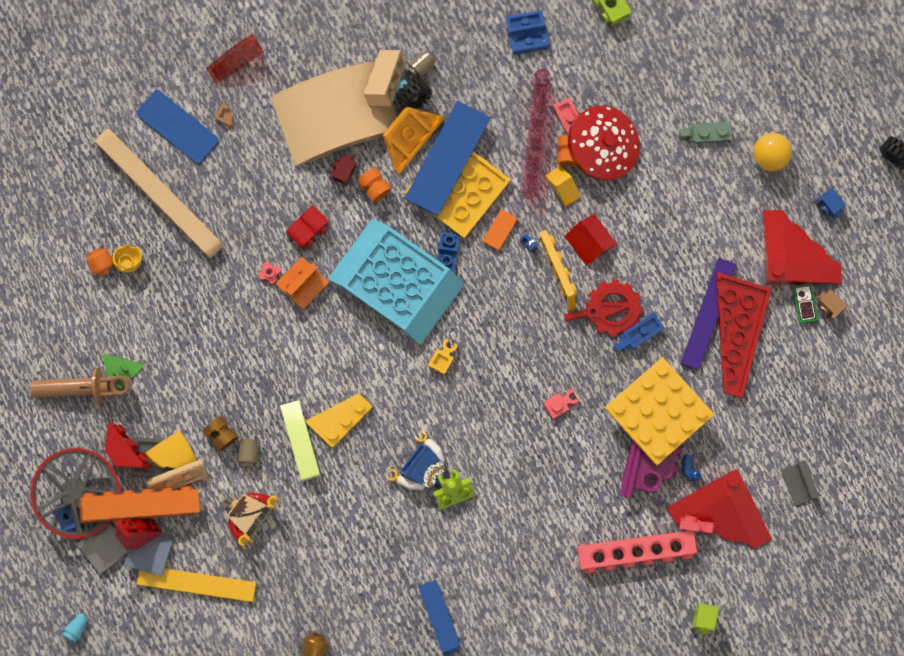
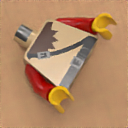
M263 493L243 494L239 500L230 494L226 497L223 504L231 509L227 515L229 518L227 524L232 536L243 549H247L245 547L246 542L250 541L253 543L251 540L252 536L272 509L278 510L274 504L277 501L282 502L280 499Z

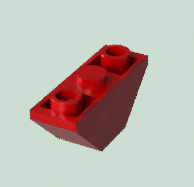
M110 422L107 426L105 453L114 465L123 469H151L152 466L148 463L149 458L137 449L138 444L126 435L127 430L121 424L116 425Z
M151 518L117 520L115 522V537L126 550H137L162 534L157 522Z

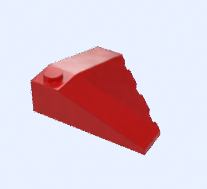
M763 210L766 285L842 284L840 263L826 254L827 251L817 242L814 243L798 224H794L787 218V214L784 211Z
M737 469L667 507L675 524L679 526L680 518H685L686 515L697 517L696 520L701 522L713 523V533L722 536V539L735 543L737 541L747 543L748 547L757 548L772 540L751 494Z

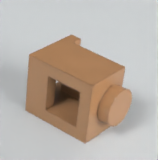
M832 290L827 294L825 292L821 293L816 299L820 305V311L825 315L829 314L831 316L828 319L830 322L847 307Z

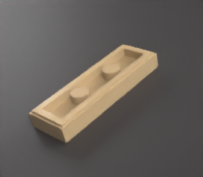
M202 459L150 478L147 480L150 489H154V492H161L162 488H173L174 490L208 477Z

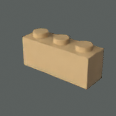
M380 50L378 57L375 59L374 68L369 75L367 87L364 89V97L370 106L391 107L406 61L401 50Z

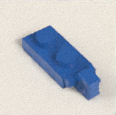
M653 312L619 336L621 341L614 345L613 348L616 353L624 348L627 351L634 349L663 330L664 326Z

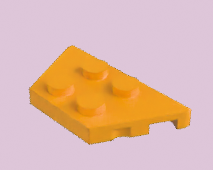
M407 106L383 134L395 172L399 174L445 119L443 116Z

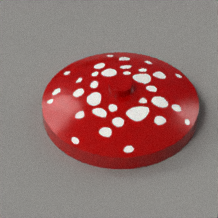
M604 105L590 107L573 120L568 132V149L573 162L580 171L595 180L611 181L627 174L634 167L638 159L640 142L637 130L632 121L616 108Z

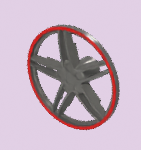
M82 448L65 449L46 458L37 468L31 481L30 502L35 516L46 529L66 538H84L101 531L110 521L101 522L90 530L88 529V523H84L85 531L82 532L76 511L79 508V499L84 497L83 494L91 492H115V495L121 494L120 483L113 467L101 455ZM65 455H85L73 479L68 478L50 463ZM89 457L93 458L85 479L82 480L79 477ZM95 461L102 464L108 471L113 482L114 491L87 486ZM47 466L50 467L65 482L61 484L45 468ZM43 472L60 490V493L41 507H38L36 487L38 479ZM61 499L62 505L43 515L40 511ZM69 506L77 532L60 530L51 525L45 517Z

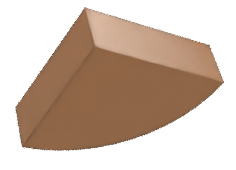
M222 102L214 120L231 128L233 125L232 112Z

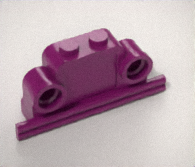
M632 440L619 496L631 498L633 489L646 493L657 491L662 481H667L672 475H676L678 464L675 461L677 456L680 457L683 445H680L656 466Z

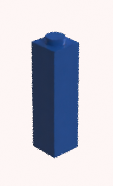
M437 580L418 586L442 654L447 653V656L457 653V648H460L461 645Z

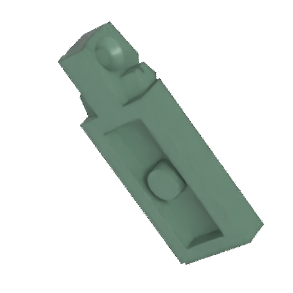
M731 121L691 124L689 128L680 129L679 137L680 139L690 138V142L694 143L732 141Z

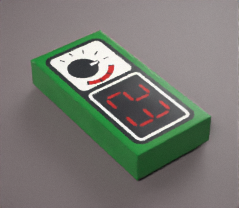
M812 283L792 286L798 323L817 322L818 315Z

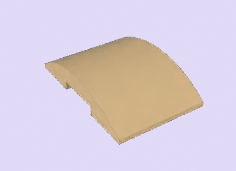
M374 62L352 65L313 77L271 97L295 167L329 156L338 150L383 137V134L397 118L393 103L391 107L370 106L364 97V89L369 82V75L374 68Z

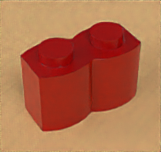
M312 205L286 230V234L302 250L305 247L309 249L315 243V237L319 234L323 235L329 229V221Z

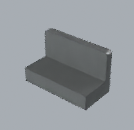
M806 460L782 469L794 505H799L819 497Z

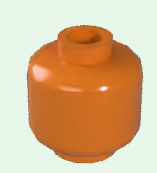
M99 247L87 254L86 263L92 274L97 275L100 273L102 277L112 272L110 268L114 264L107 249Z

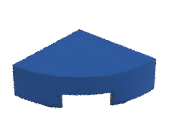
M527 234L519 238L530 252H533L538 246Z

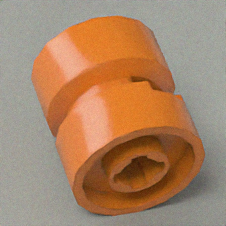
M568 135L559 136L557 148L560 151L557 152V164L560 166L576 167L569 153Z
M377 167L368 170L357 180L361 189L367 190L366 195L372 203L378 202L392 190L388 182L382 180L383 175Z

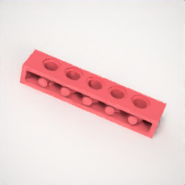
M689 530L582 545L577 547L580 571L585 570V574L597 572L596 569L598 568L610 571L615 570L616 566L623 565L624 568L635 567V563L641 562L645 566L654 564L655 560H662V563L673 562V558L681 557V560L693 559V555L697 554L694 531ZM672 542H677L680 545L679 552L671 550L670 545ZM652 545L660 546L661 554H653L651 551ZM635 547L640 548L642 551V556L639 558L634 557L632 554V549ZM613 551H621L623 558L621 560L614 559ZM601 553L604 557L603 562H595L593 555Z

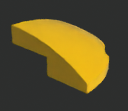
M180 430L145 453L154 464L163 469L166 466L176 469L197 461Z

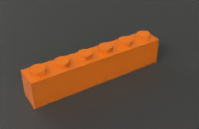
M192 486L181 487V490L173 491V488H162L161 492H154V489L142 490V493L128 490L123 491V494L115 495V492H104L103 496L87 493L83 494L84 497L79 499L80 523L186 516L200 513L198 489H192Z

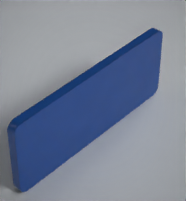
M155 90L136 112L140 119L197 164L201 163L219 142V138L160 90Z

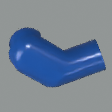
M683 455L682 473L689 481H699L701 473L692 467L693 456Z

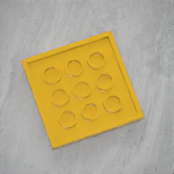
M473 151L439 216H433L456 234H459L461 238L465 239L510 183L511 179ZM411 183V184L409 185V187L405 190V192H404L405 195L407 194V192H408L409 188L411 187L412 183Z
M663 357L604 408L656 466L715 415Z

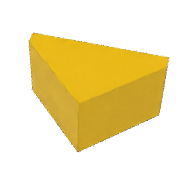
M561 166L545 175V178L565 207L581 198L572 176Z

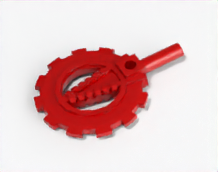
M612 280V283L606 284L604 281L598 284L599 288L596 291L592 289L589 297L591 298L589 302H586L585 310L563 314L564 321L587 317L590 324L594 323L597 326L596 330L601 334L606 332L611 337H617L618 333H623L640 322L638 317L639 314L643 313V306L639 304L641 297L638 292L634 293L633 287L628 283L624 285L619 283L620 280ZM609 295H619L626 302H602V300ZM628 309L626 317L621 321L612 322L606 319Z

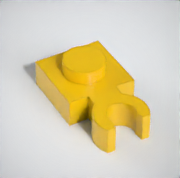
M449 339L444 340L442 351L436 349L428 364V367L443 375L446 374L454 357L450 356V353H454L457 349L456 343L453 348L446 346Z

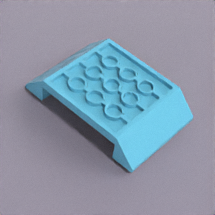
M371 219L327 279L341 290H347L405 331V335L419 345L423 343L465 285L444 264L388 225L375 219Z

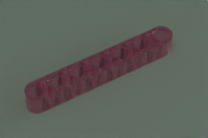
M546 69L537 70L533 79L522 193L529 199L535 198L540 188L551 74ZM540 76H544L547 79V81L541 83L537 80V78ZM538 94H542L545 97V99L539 101L535 98V96ZM540 112L543 118L536 119L533 114ZM537 130L541 132V136L534 137L531 133ZM535 148L540 153L534 156L529 151ZM529 167H535L538 170V172L535 174H531L528 172L527 169ZM533 185L536 190L528 192L526 186Z

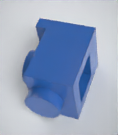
M833 188L815 201L816 205L821 204L820 208L826 216L829 215L835 220L844 213L842 210L846 207Z
M69 506L55 513L61 530L71 532L77 529ZM70 513L68 520L64 519V514Z

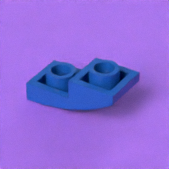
M441 232L437 260L454 272L460 235Z

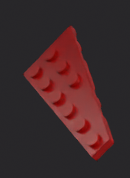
M717 272L716 287L723 393L743 398L771 288Z

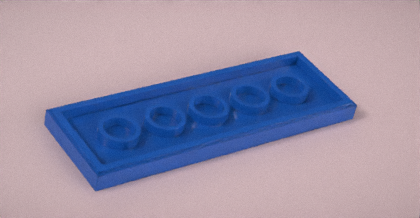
M457 100L404 200L438 217L491 117Z

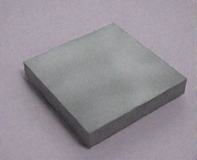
M111 523L96 534L85 537L77 543V546L100 575L126 556L129 551L115 537V528Z

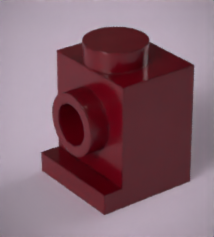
M344 154L340 160L337 159L333 166L334 172L330 171L329 173L330 179L347 186L356 168L354 158Z

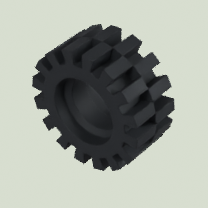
M418 77V79L413 78V81L409 80L408 84L402 85L403 88H400L396 94V99L403 109L406 106L418 109V107H423L422 104L428 102L427 99L431 98L432 89L423 78Z
M889 136L881 145L879 151L895 167L904 169V143L902 140H898L897 137Z

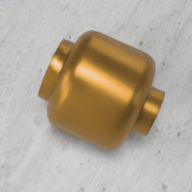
M315 632L305 636L301 654L303 656H326L329 646L328 641L325 639L326 636Z

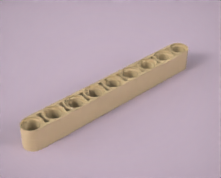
M109 128L94 140L99 148L101 147L102 151L112 161L114 160L115 164L125 174L127 173L128 177L138 187L140 186L141 190L150 200H153L154 204L164 214L166 213L167 217L177 227L179 226L180 230L190 240L192 239L193 243L203 253H206L209 259L224 247L221 241Z

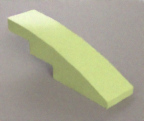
M299 400L281 405L301 481L320 476Z

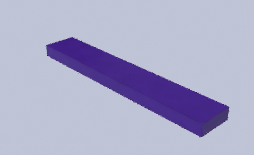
M718 258L682 357L681 365L699 370L718 317L716 273L719 272L732 276L736 267L735 263Z

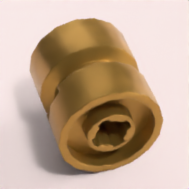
M222 415L212 420L202 430L209 440H214L213 445L219 452L228 448L239 437L233 428H228V422Z

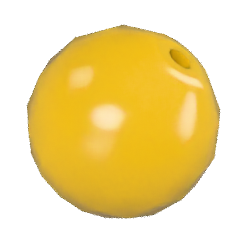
M773 132L764 134L754 145V160L765 171H780L791 160V144L781 134Z

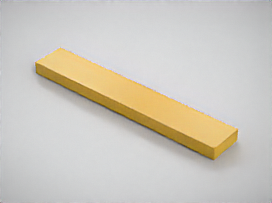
M164 569L163 576L139 570L137 585L249 602L254 601L256 582Z

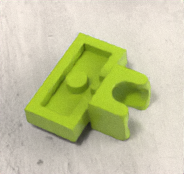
M455 469L451 470L452 476L449 479H444L441 474L438 476L442 489L433 493L440 510L476 496L469 477L461 480Z

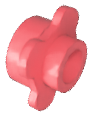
M269 262L263 263L262 272L259 273V278L273 284L276 282L277 274L281 272L279 266H273Z

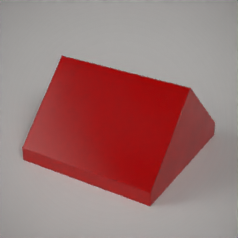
M595 214L581 220L564 236L586 266L617 245Z

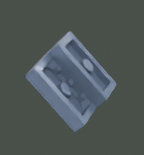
M159 535L141 548L129 550L124 566L163 576L174 539Z

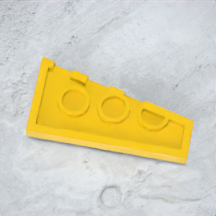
M547 230L539 232L540 241L548 261L553 263L551 267L556 279H560L559 286L562 296H567L568 311H573L576 309V287L574 283L570 284L569 271L567 267L563 268L561 264L563 259L559 251L556 252L554 248L556 243L553 236H549Z

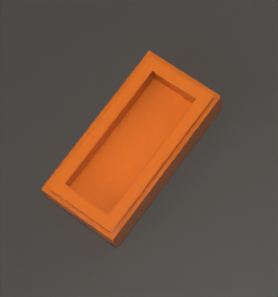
M501 209L482 242L499 251L518 218Z

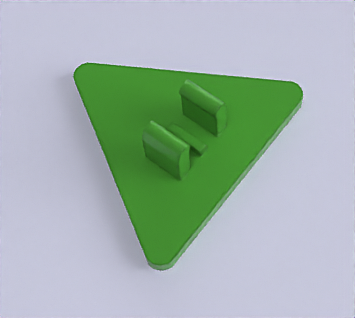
M107 354L102 356L107 376L126 375L132 379L143 368L141 363ZM119 380L118 387L122 389L125 383Z

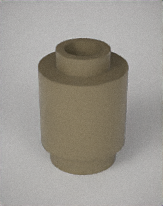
M425 51L408 64V72L413 78H422L434 67L433 64L436 61L429 52Z
M242 439V442L239 444L238 463H241L242 467L253 468V465L257 464L259 448L257 440Z

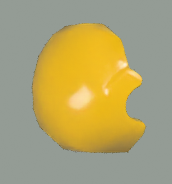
M126 244L116 249L113 253L112 261L118 271L123 273L134 272L141 265L142 253L138 246L132 247Z

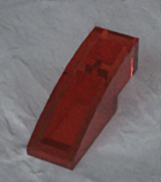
M252 33L227 50L206 69L215 83L218 84L247 66L248 62L263 54V48Z

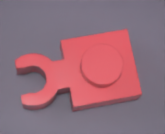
M573 389L567 391L565 397H562L559 393L543 402L552 419L569 411L568 404L574 405L579 402V398L575 400L569 398V395L574 393Z
M686 515L685 518H680L679 529L713 533L714 525L711 522H701L696 520L697 517Z

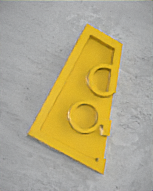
M358 393L306 420L305 423L333 449L373 406Z

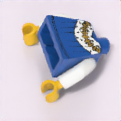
M421 431V434L425 437L420 440L415 436L417 443L420 445L399 473L401 475L399 476L397 471L391 469L390 471L395 473V477L392 479L387 477V479L391 482L397 481L398 484L411 490L431 489L434 484L442 489L438 476L442 475L446 470L442 450L431 439H427L426 432Z

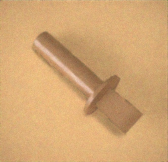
M95 368L92 378L34 380L31 382L30 390L33 398L93 395L95 403L102 404L104 395H121L130 391L132 380L126 375L103 376L102 370ZM119 380L125 383L124 390L118 387Z

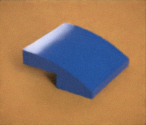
M542 10L505 16L512 55L549 49Z

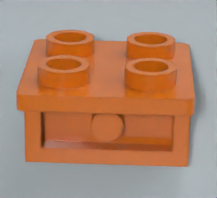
M303 257L276 282V285L301 309H305L329 284L328 280L318 272V268L313 263L309 264Z

